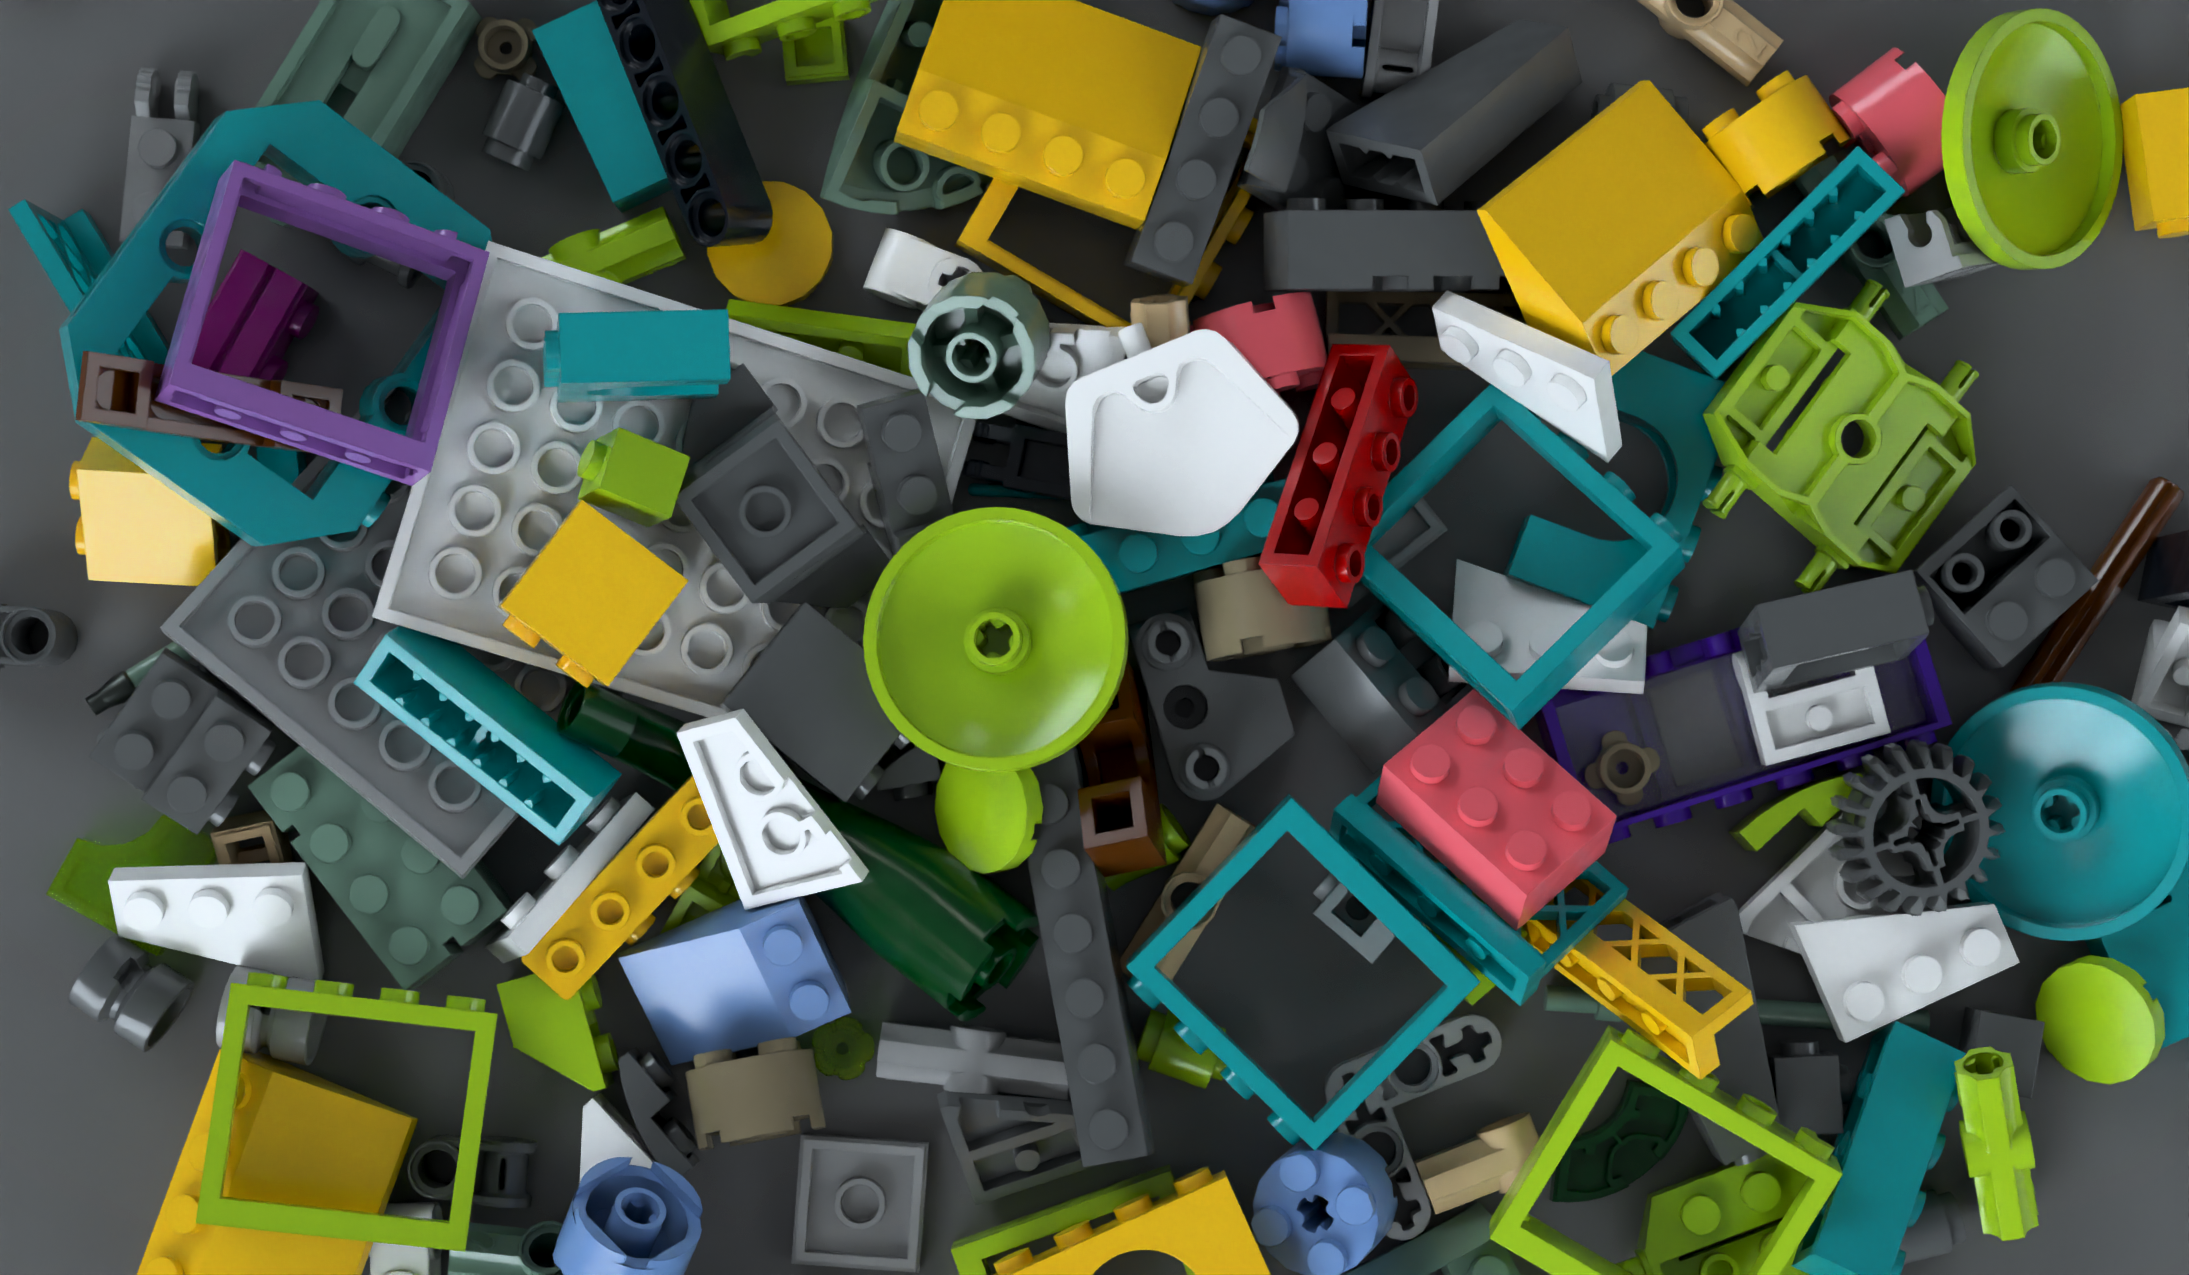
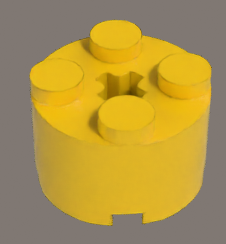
M1789 70L1782 72L1755 92L1761 101L1741 116L1738 115L1734 108H1731L1701 130L1708 140L1705 143L1706 147L1742 188L1751 209L1755 206L1748 196L1760 189L1769 199L1796 181L1797 178L1815 165L1828 158L1823 145L1833 137L1840 147L1844 146L1851 139L1808 75L1795 80Z

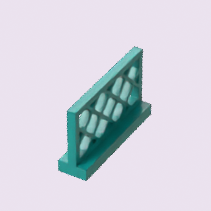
M24 199L8 210L71 313L113 257L114 253L89 212L81 209L62 220ZM149 311L146 312L116 355L165 364L170 345Z
M1381 775L1357 797L1351 793L1333 810L1329 833L1406 908L1519 1006L1538 990L1540 980L1626 898L1629 890L1626 885L1595 861L1576 878L1588 880L1604 894L1593 906L1565 905L1563 889L1554 897L1555 905H1545L1529 919L1556 920L1557 940L1541 954L1521 936V928L1515 931L1506 924L1487 904H1483L1472 894V890L1462 881V885L1454 878L1457 877L1442 863H1435L1423 851V845L1399 823L1385 820L1372 808L1376 804ZM1406 837H1413V843ZM1566 920L1576 921V922L1567 930Z

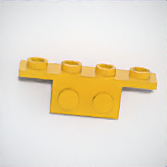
M693 775L685 781L610 860L530 953L522 956L523 964L564 1000L571 999L624 942L632 946L648 931L656 920L652 912L668 895L676 899L688 889L700 873L696 866L719 843Z

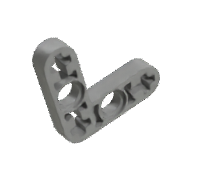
M1466 1013L1442 1021L1416 1047L1424 1051L1430 1060V1071L1425 1080L1418 1084H1405L1398 1079L1394 1070L1364 1100L1370 1115L1381 1107L1385 1116L1384 1119L1365 1121L1352 1132H1348L1345 1122L1347 1120H1359L1354 1110L1337 1128L1339 1133L1341 1132L1360 1140L1369 1133L1378 1131L1386 1133L1394 1141V1157L1387 1164L1388 1166L1385 1168V1171L1390 1178L1402 1168H1406L1408 1178L1396 1179L1395 1181L1405 1200L1412 1201L1416 1199L1418 1207L1410 1212L1412 1222L1407 1226L1401 1227L1394 1218L1392 1228L1386 1234L1392 1239L1402 1241L1415 1238L1424 1231L1431 1215L1429 1199L1392 1107L1480 1073L1494 1065L1500 1056L1502 1048L1501 1035L1495 1024L1482 1015ZM1467 1025H1470L1477 1033L1486 1032L1488 1034L1489 1041L1480 1046L1482 1053L1480 1058L1473 1060L1467 1052H1460L1447 1057L1454 1066V1070L1443 1074L1441 1057L1435 1047L1429 1042L1431 1038L1441 1035L1442 1046L1446 1048L1463 1040L1461 1029ZM1384 1045L1342 1061L1334 1066L1327 1074L1323 1090L1326 1102L1328 1103L1336 1095L1335 1092L1344 1086L1342 1076L1347 1073L1355 1075Z

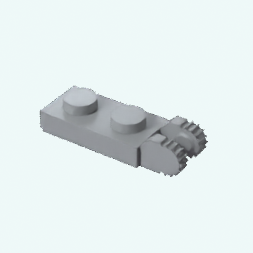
M141 67V70H139L134 97L136 116H131L119 238V241L122 243L200 139L201 125L197 123L200 86L197 72L180 71L178 73L174 96L176 119L158 118L159 95L161 92L159 71H157V68ZM172 231L166 239L165 248L188 250L190 236L182 231Z

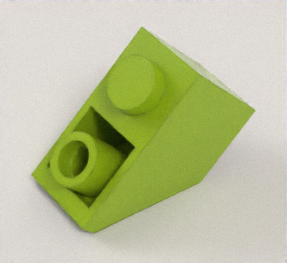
M535 973L496 984L514 1048L593 1092L614 1084L612 1072L619 1070V1058L611 1034L605 1033L601 1035L594 1010L602 1008L603 1003L595 974L569 1000L561 998Z

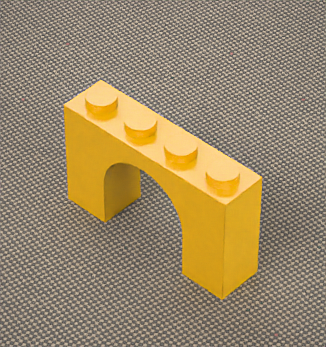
M1208 1166L1197 1169L1175 1180L1173 1185L1176 1192L1152 1202L1147 1193L1120 1204L1113 1209L1117 1219L1095 1229H1092L1089 1220L1057 1233L1053 1236L1057 1246L1032 1256L1029 1247L993 1263L997 1272L993 1275H1093L1100 1266L1117 1255L1135 1250H1153L1177 1258L1196 1275H1271L1225 1170L1212 1175Z

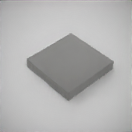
M802 1133L800 1137L791 1264L919 1273L921 1268L929 1142Z

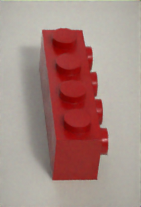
M1332 344L1258 563L1290 605L1347 608L1354 585L1362 578L1365 567L1364 554L1373 527L1377 526L1381 520L1383 495L1391 472L1399 464L1401 454L1400 443L1408 418L1415 413L1418 403L1416 383L1406 371L1391 345Z

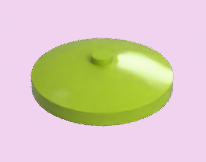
M2036 8L2006 12L1985 23L1972 36L1960 54L1953 69L1945 97L1941 143L1943 168L1949 195L1956 214L1970 239L1986 256L2000 265L2018 270L2053 269L2079 257L2093 243L2103 228L2112 209L2119 185L2123 158V125L2119 97L2109 65L2097 43L2087 30L2068 15L2052 9Z
M986 507L962 511L947 516L914 535L892 557L881 573L868 604L863 634L864 659L872 690L881 708L894 726L909 741L926 753L949 764L981 772H1012L1038 766L1064 754L1090 734L1110 708L1119 690L1127 662L1129 641L1126 612L1119 589L1111 573L1091 547L1074 532L1046 516L1027 510L1007 507Z

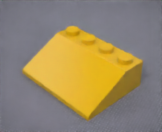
M943 0L897 127L894 142L1137 230L1146 219L1202 47L1076 0Z
M1642 80L1635 84L1477 210L1527 325L1608 360L1612 376L1711 293L1764 240L1742 188L1650 80Z
M219 1049L137 1275H362L373 1242L196 1223L221 1049ZM243 1052L222 1196L384 1214L418 1118L286 1062L273 1059L262 1052L256 1054Z

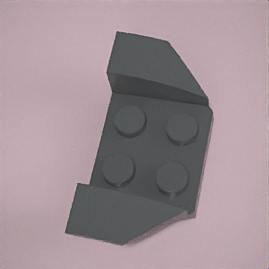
M1282 66L1270 100L1260 110L1253 143L1236 186L1279 211L1286 210V199L1324 198L1326 199V210H1346V200L1384 199L1385 210H1405V201L1410 200L1343 185L1326 130L1334 123L1362 107L1302 69Z
M744 363L731 371V380L727 384H719V394L716 398L694 399L691 401L682 450L683 454L690 456V460L676 503L751 603L784 602L803 604L806 602L810 606L848 608L874 589L890 559L864 524L860 526L778 417L776 406Z

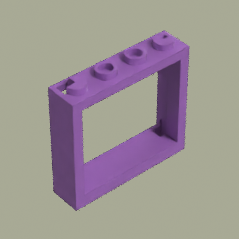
M234 160L218 180L154 401L413 486L432 470L490 252L456 240L458 232L444 229L433 232L411 224L405 214L387 207H373L369 209L347 201L346 195L334 187L318 183L306 186L284 178L278 168L268 163L261 169ZM237 206L447 281L405 436L192 364Z

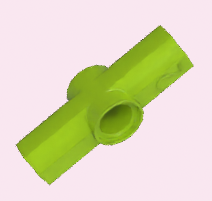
M663 206L605 231L590 229L569 236L554 244L548 249L549 254L541 257L624 285L686 259L675 228Z
M1991 1046L1970 1049L1963 1058L1954 1061L1956 1071L1954 1074L1964 1119L1958 1120L1968 1176L1969 1178L1973 1177L1983 1234H1992L1999 1237L2002 1241L2025 1238L2026 1233L2030 1229L2039 1226L2035 1189L2030 1169L2035 1168V1158L2024 1110L2021 1111L2011 1053L1997 1051Z

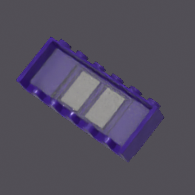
M1740 627L1646 656L1643 694L1561 689L1535 714V718L1546 753L1617 815L1608 844L1631 837L1628 825L1652 818L1655 828H1661L1692 818L1689 806L1714 799L1716 809H1721L1754 798L1751 787L1775 780L1777 790H1782L1815 779L1812 768L1836 761L1838 771L1861 766V756H1866L1867 754L1875 756L1873 749L1889 743L1897 742V745H1900L1905 751L1909 740L1911 741L1912 739L1924 741L1927 745L1937 742L1934 730L1952 725V720L1926 639L1906 659L1874 666L1891 733L1767 766L1761 765L1742 689L1736 679L1732 663V654L1742 651L1737 632ZM1846 672L1767 690L1768 697L1849 676L1850 673ZM1612 730L1624 732L1627 740L1640 748L1651 747L1655 749L1660 757L1658 770L1651 773L1649 781L1642 788L1643 798L1635 805L1626 806L1621 804L1616 794L1603 787L1599 789L1591 788L1584 778L1586 766L1594 763L1602 750V736ZM1619 762L1616 770L1619 774H1624L1627 772L1628 766L1625 762Z

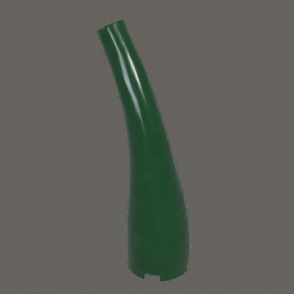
M577 682L570 689L561 706L557 720V731L561 735L612 757L675 791L692 775L677 736V732L685 722L592 683L588 688H585ZM797 777L869 870L863 882L814 894L829 906L877 955L960 1021L971 1020L984 1012L986 1007L977 998L996 983L1001 984L1007 989L1035 949L1039 937L1028 928H1034L1039 925L1037 914L984 874L969 870L948 850L851 803H840L830 793Z

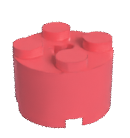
M1894 47L1829 96V102L1832 112L1851 137L1843 147L1848 148L1853 143L1856 147L1859 146L1905 190L1902 196L1908 197L1944 170L1941 130L1946 96L1916 62L1906 70L1898 64L1897 61L1904 52Z
M1294 292L1272 296L1274 303L1253 306L1252 301L1238 304L1194 320L1193 325H1190V333L1196 330L1209 329L1218 332L1234 344L1279 395L1281 391L1296 388V392L1318 388L1328 354L1311 292Z

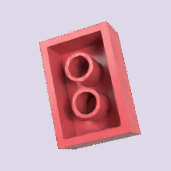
M1475 689L1469 692L1383 765L1376 803L1515 931L1605 853L1617 818L1615 813L1526 734L1512 725Z

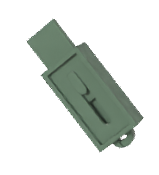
M321 0L256 107L320 100L398 159L476 32L477 25L483 18L467 0ZM262 155L254 165L263 169L268 163L278 168L282 172V177L301 183L265 155ZM265 216L276 225L289 229L298 228Z

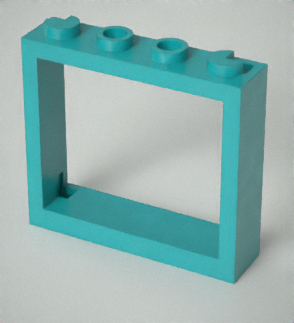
M1490 384L1387 484L1382 499L1383 511L1381 520L1377 526L1373 527L1364 554L1365 567L1360 582L1512 725L1520 730L1685 568L1682 548L1679 544L1683 538L1679 531L1661 514L1655 512L1649 518L1632 503L1636 496L1619 476L1612 471H1607L1602 476L1588 464L1586 460L1589 458V454L1582 445L1561 431L1556 435L1540 421L1541 418ZM1501 420L1648 551L1517 680L1372 547Z
M1290 794L1256 826L1126 960V968L1133 974L1127 981L1129 987L1152 1009H1155L1162 1002L1180 1020L1173 1028L1193 1050L1202 1055L1209 1048L1227 1065L1220 1074L1235 1091L1246 1100H1249L1256 1093L1273 1110L1267 1117L1270 1124L1292 1145L1295 1146L1303 1139L1314 1151L1480 983L1477 976ZM1287 831L1444 982L1441 988L1314 1117L1308 1114L1156 966Z

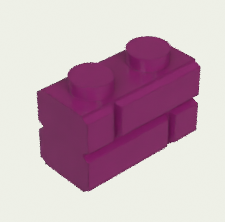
M241 249L208 306L192 364L219 373L266 380H283L288 368V362L282 358L293 338L296 337L302 340L315 324L319 314V306L313 303L319 292Z

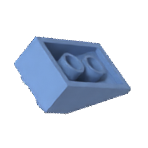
M804 896L747 910L744 909L741 899L617 953L618 960L671 1066L694 1061L693 1056L701 1053L723 1049H732V1052L756 1047L758 1043L770 1040L797 1037L851 1013L846 983Z

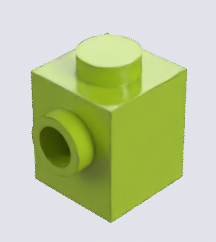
M618 427L599 437L596 441L591 440L586 446L577 470L578 477L584 479L577 499L649 528L672 517L690 456Z

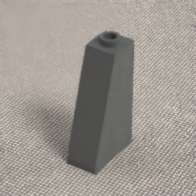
M1518 19L1334 123L1326 132L1343 185L1439 205L1582 83L1569 29L1564 26Z
M1717 892L1659 924L1751 990L1754 1004L1714 1034L1720 1065L1711 1073L1720 1080L1717 1088L1738 1100L1743 1093L1749 1094L1770 1106L1778 1114L1739 911L1732 897ZM1671 957L1641 958V969L1647 974L1677 973V962ZM1715 990L1686 991V1003L1701 1014H1704L1724 998ZM1662 1050L1659 1052L1660 1055L1681 1066ZM1687 1107L1710 1153L1725 1166L1733 1161L1736 1166L1746 1165L1767 1154V1152ZM1778 1114V1115L1776 1116V1118H1775L1774 1121H1776L1777 1123L1780 1124V1119H1779V1114Z

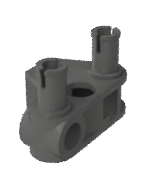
M1188 607L1165 614H1157L1152 618L1128 625L1129 637L1172 779L1178 790L1187 797L1205 801L1214 800L1222 796L1295 735L1278 679L1208 670ZM1187 699L1192 702L1194 710L1189 717H1180L1176 713L1175 706L1179 700Z

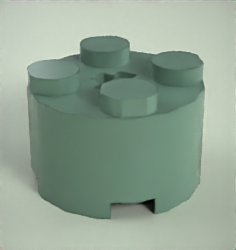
M997 272L968 273L950 280L941 288L918 318L914 332L911 334L908 342L909 369L919 390L926 397L930 393L942 405L956 410L953 415L971 419L991 418L1009 411L1029 390L1042 369L1050 348L1049 321L1040 301L1032 294L1030 285L1016 275L1004 276Z

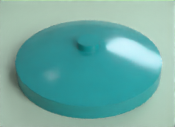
M2073 682L2035 684L2011 691L1991 701L1970 717L1949 741L1947 746L1952 748L1953 757L1959 754L1970 757L1975 763L1972 773H1983L1992 781L1984 795L1998 798L2003 805L1988 817L1989 820L2001 823L2006 831L1998 836L1989 837L1988 845L1998 850L2000 858L1988 860L1983 857L1979 868L1985 871L1988 881L1979 883L1969 878L1965 882L1968 888L1969 899L1973 903L1987 901L1995 904L2003 925L2024 934L2050 940L2078 941L2104 937L2121 931L2150 914L2163 902L2184 873L2189 862V766L2176 742L2165 728L2137 704L2111 691L2087 684ZM1934 778L1930 804L1937 802L1945 806L1953 803L1947 789L1940 781ZM1954 835L1946 842L1943 850L1944 854L1948 850Z

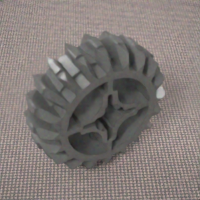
M1918 739L1909 740L1905 751L1900 745L1894 743L1884 745L1883 762L1870 754L1861 756L1862 766L1866 774L1863 777L1851 772L1843 775L1845 784L1852 788L1848 798L1841 795H1835L1830 798L1833 806L1843 810L1842 819H1833L1825 824L1829 832L1843 837V839L1828 849L1833 858L1839 861H1846L1839 871L1842 879L1851 884L1858 882L1856 888L1858 896L1869 902L1877 898L1878 906L1891 913L1896 912L1902 906L1905 913L1911 916H1921L1925 904L1936 912L1946 911L1947 893L1960 901L1969 899L1968 888L1965 884L1969 878L1979 883L1988 881L1985 871L1979 868L1983 857L1988 860L2000 858L1998 850L1988 845L1989 837L1998 836L2006 832L2001 823L1988 819L1990 815L2003 806L1998 798L1984 795L1992 784L1989 777L1980 772L1972 773L1975 763L1970 757L1962 754L1953 757L1952 748L1941 743H1936L1929 750L1927 743ZM1936 778L1947 789L1953 803L1945 806L1937 802L1929 804L1927 795L1918 790L1916 779ZM1887 798L1885 813L1879 820L1875 821L1881 805ZM1916 817L1923 818L1921 829H1918L1912 823ZM1910 826L1916 827L1914 829L1918 832L1912 839L1907 837ZM1954 835L1948 850L1944 854L1943 850L1946 842ZM1884 850L1893 854L1902 852L1904 861L1912 864L1915 875L1904 877L1891 876L1880 863L1876 853Z

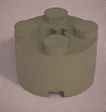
M1260 557L1223 563L1221 568L1192 573L1194 596L1207 662L1272 654L1277 650L1294 646L1295 649L1331 641L1332 634L1328 607L1288 604L1259 566Z
M788 1037L758 1043L759 1055L738 1059L737 1053H732V1049L716 1050L694 1055L695 1069L685 1072L698 1150L714 1149L712 1136L720 1135L721 1143L729 1142L731 1147L801 1134L800 1120L810 1119L811 1128L815 1130L826 1127L813 1049H801L800 1041H796V1037Z

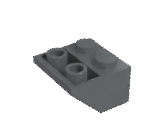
M2012 485L2007 486L1913 571L1920 585L1925 586L1928 590L1933 608L1941 623L1984 670L2004 667L2099 581Z
M1380 600L1290 676L1372 774L1380 770L1388 760L1452 708L1473 688L1469 683L1448 682L1449 665Z

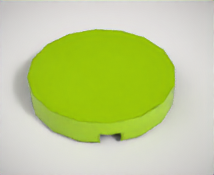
M946 762L936 787L935 814L939 834L947 850L969 870L989 874L1017 868L1032 854L1038 839H1031L1034 834L1035 824L1042 823L1043 803L1038 780L1031 768L1012 772H981L961 768Z
M2093 955L2077 958L2059 967L2042 983L2035 1003L2036 1020L2045 1022L2042 1039L2047 1050L2065 1069L2086 1081L2110 1085L2134 1078L2158 1057L2165 1039L2164 1012L2158 999L2152 1000L2149 992L2143 987L2147 982L2136 970L2113 958Z

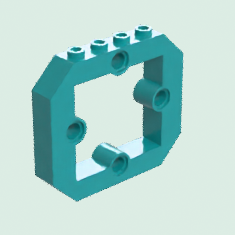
M320 100L225 111L213 120L59 328L75 419L83 351L116 355L168 283L183 284L189 282L194 263L190 266H180L174 263L166 252V239L172 231H182L195 241L198 252L218 180L234 160L254 166L260 157L265 155L303 185L308 186L309 184L318 183L334 187L346 195L347 201L369 209L373 207L395 209L405 214L411 224L433 232L440 229L458 232L456 240L482 250L486 249L488 241L492 242L490 229ZM332 240V243L341 253L352 258L366 259L375 256ZM421 272L445 290L446 280ZM440 306L391 375L373 380L364 389L359 403V413L361 416L359 421L404 436L406 435L410 416L401 425L391 421L385 412L384 401L392 389H399L409 397L412 413ZM75 420L77 424L251 546H267L356 531L361 524L369 528L380 517L391 499V496L384 491L392 479L332 459L329 460L309 490L304 494L249 455V445L228 443L221 452L213 453L201 444L200 439Z

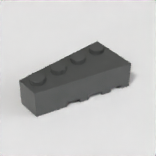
M1290 198L1286 199L1285 211L1264 213V291L1446 292L1448 290L1451 292L1500 293L1512 292V289L1477 213V210L1488 201L1464 202V210H1444V200L1439 205L1408 200L1405 201V210H1385L1384 199L1346 200V210H1326V199Z

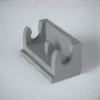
M1954 207L1938 211L1930 210L1917 214H1899L1884 220L1905 288L1959 279L2000 265L1986 256L1970 239Z

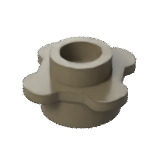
M494 17L482 19L476 27V34L479 37L478 51L480 54L474 61L476 72L486 80H492L497 75H514L520 81L523 72L534 76L537 72V63L532 58L533 43L536 41L532 30L537 28L535 23L527 18H521L517 22L507 19L497 20ZM506 43L512 45V52L507 55L501 52L502 45Z
M1618 730L1609 731L1601 738L1602 750L1596 761L1587 765L1584 770L1585 781L1591 788L1599 789L1603 787L1616 794L1618 801L1623 805H1635L1642 800V788L1649 781L1651 773L1658 770L1660 757L1657 751L1651 747L1640 748L1630 743L1624 732ZM1619 762L1627 764L1628 770L1626 773L1619 774L1617 772L1616 766Z

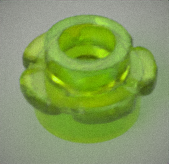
M840 1017L834 1023H826L815 1031L812 1038V1046L815 1048V1065L821 1073L829 1077L837 1075L841 1080H851L860 1076L865 1071V1063L874 1056L875 1045L871 1034L865 1033L862 1030L861 1022L852 1017ZM841 1042L846 1043L849 1047L848 1053L844 1055L837 1052V1045Z

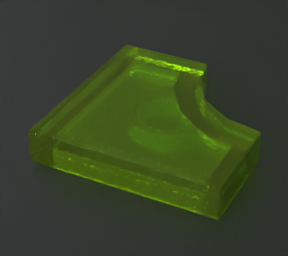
M163 814L147 833L126 844L104 845L86 838H77L46 895L117 934L118 931L108 884L113 869L117 867L213 865L217 856L211 835L202 830L196 835ZM129 939L156 956L163 955L166 950L165 947Z

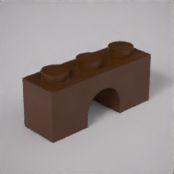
M1127 661L1119 690L1110 708L1090 734L1079 742L1088 780V787L1077 789L1084 850L1104 877L1167 865L1146 692Z

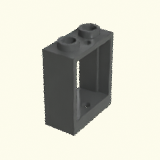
M1913 570L1758 604L1737 631L1753 692L1758 693L1906 659L1930 634L1928 626L1934 623V610L1926 587H1917Z

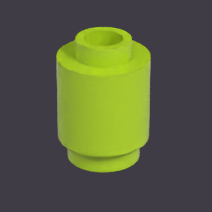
M1151 1009L1137 1046L1138 1059L1149 1063L1147 1069L1206 1089L1210 1078L1222 1081L1223 1077L1220 1072L1227 1065L1209 1048L1202 1055L1193 1050L1174 1030L1173 1027L1180 1020L1169 1009H1167L1166 1014ZM1219 1026L1224 1032H1226V1028Z

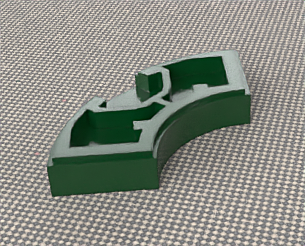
M1627 1080L1622 1099L1610 1117L1592 1130L1577 1134L1552 1174L1549 1199L1552 1202H1583L1603 1198L1629 1187V1184L1647 1173L1659 1160L1662 1161L1671 1150L1686 1122L1689 1113L1687 1106L1644 1081Z

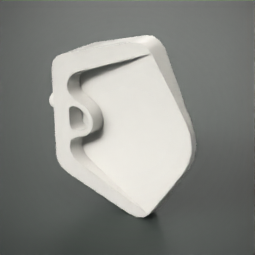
M1142 323L1127 326L1118 332L1127 359L1079 378L1071 384L1066 392V428L1070 494L1073 510L1081 520L1093 525L1174 536H1200L1212 533L1228 524L1242 511L1292 447L1300 431L1299 420L1289 405L1236 346L1218 332L1209 329L1196 330L1152 348Z

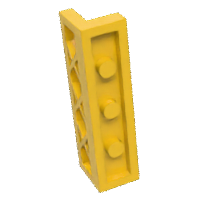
M1575 879L1564 888L1565 894L1575 886L1589 897L1588 906H1593L1604 895L1593 884L1584 879ZM1554 898L1546 905H1555L1553 903ZM1624 899L1554 968L1690 1073L1702 1080L1720 1065L1714 1034L1754 1004L1751 990L1631 902ZM1528 920L1522 926L1528 933V936L1524 939L1541 954L1557 940L1556 920ZM1566 920L1567 930H1568L1576 921ZM1626 924L1633 929L1632 940L1603 941L1597 936L1598 925ZM1671 957L1677 962V973L1647 974L1641 969V958ZM1715 990L1724 997L1704 1014L1699 1013L1686 1003V991Z

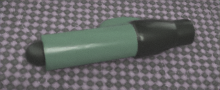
M174 641L165 646L186 661L192 658ZM165 647L131 668L119 672L110 678L98 691L86 697L85 699L95 715H99L108 708L127 702Z

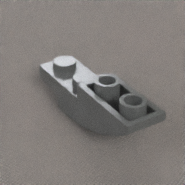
M919 388L856 405L871 461L867 465L893 556L914 535L929 525L954 514L925 395Z

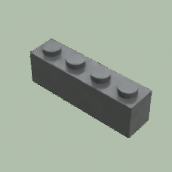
M1220 14L1211 22L1146 219L1135 231L1123 265L1182 287L1193 284L1282 39L1281 36Z

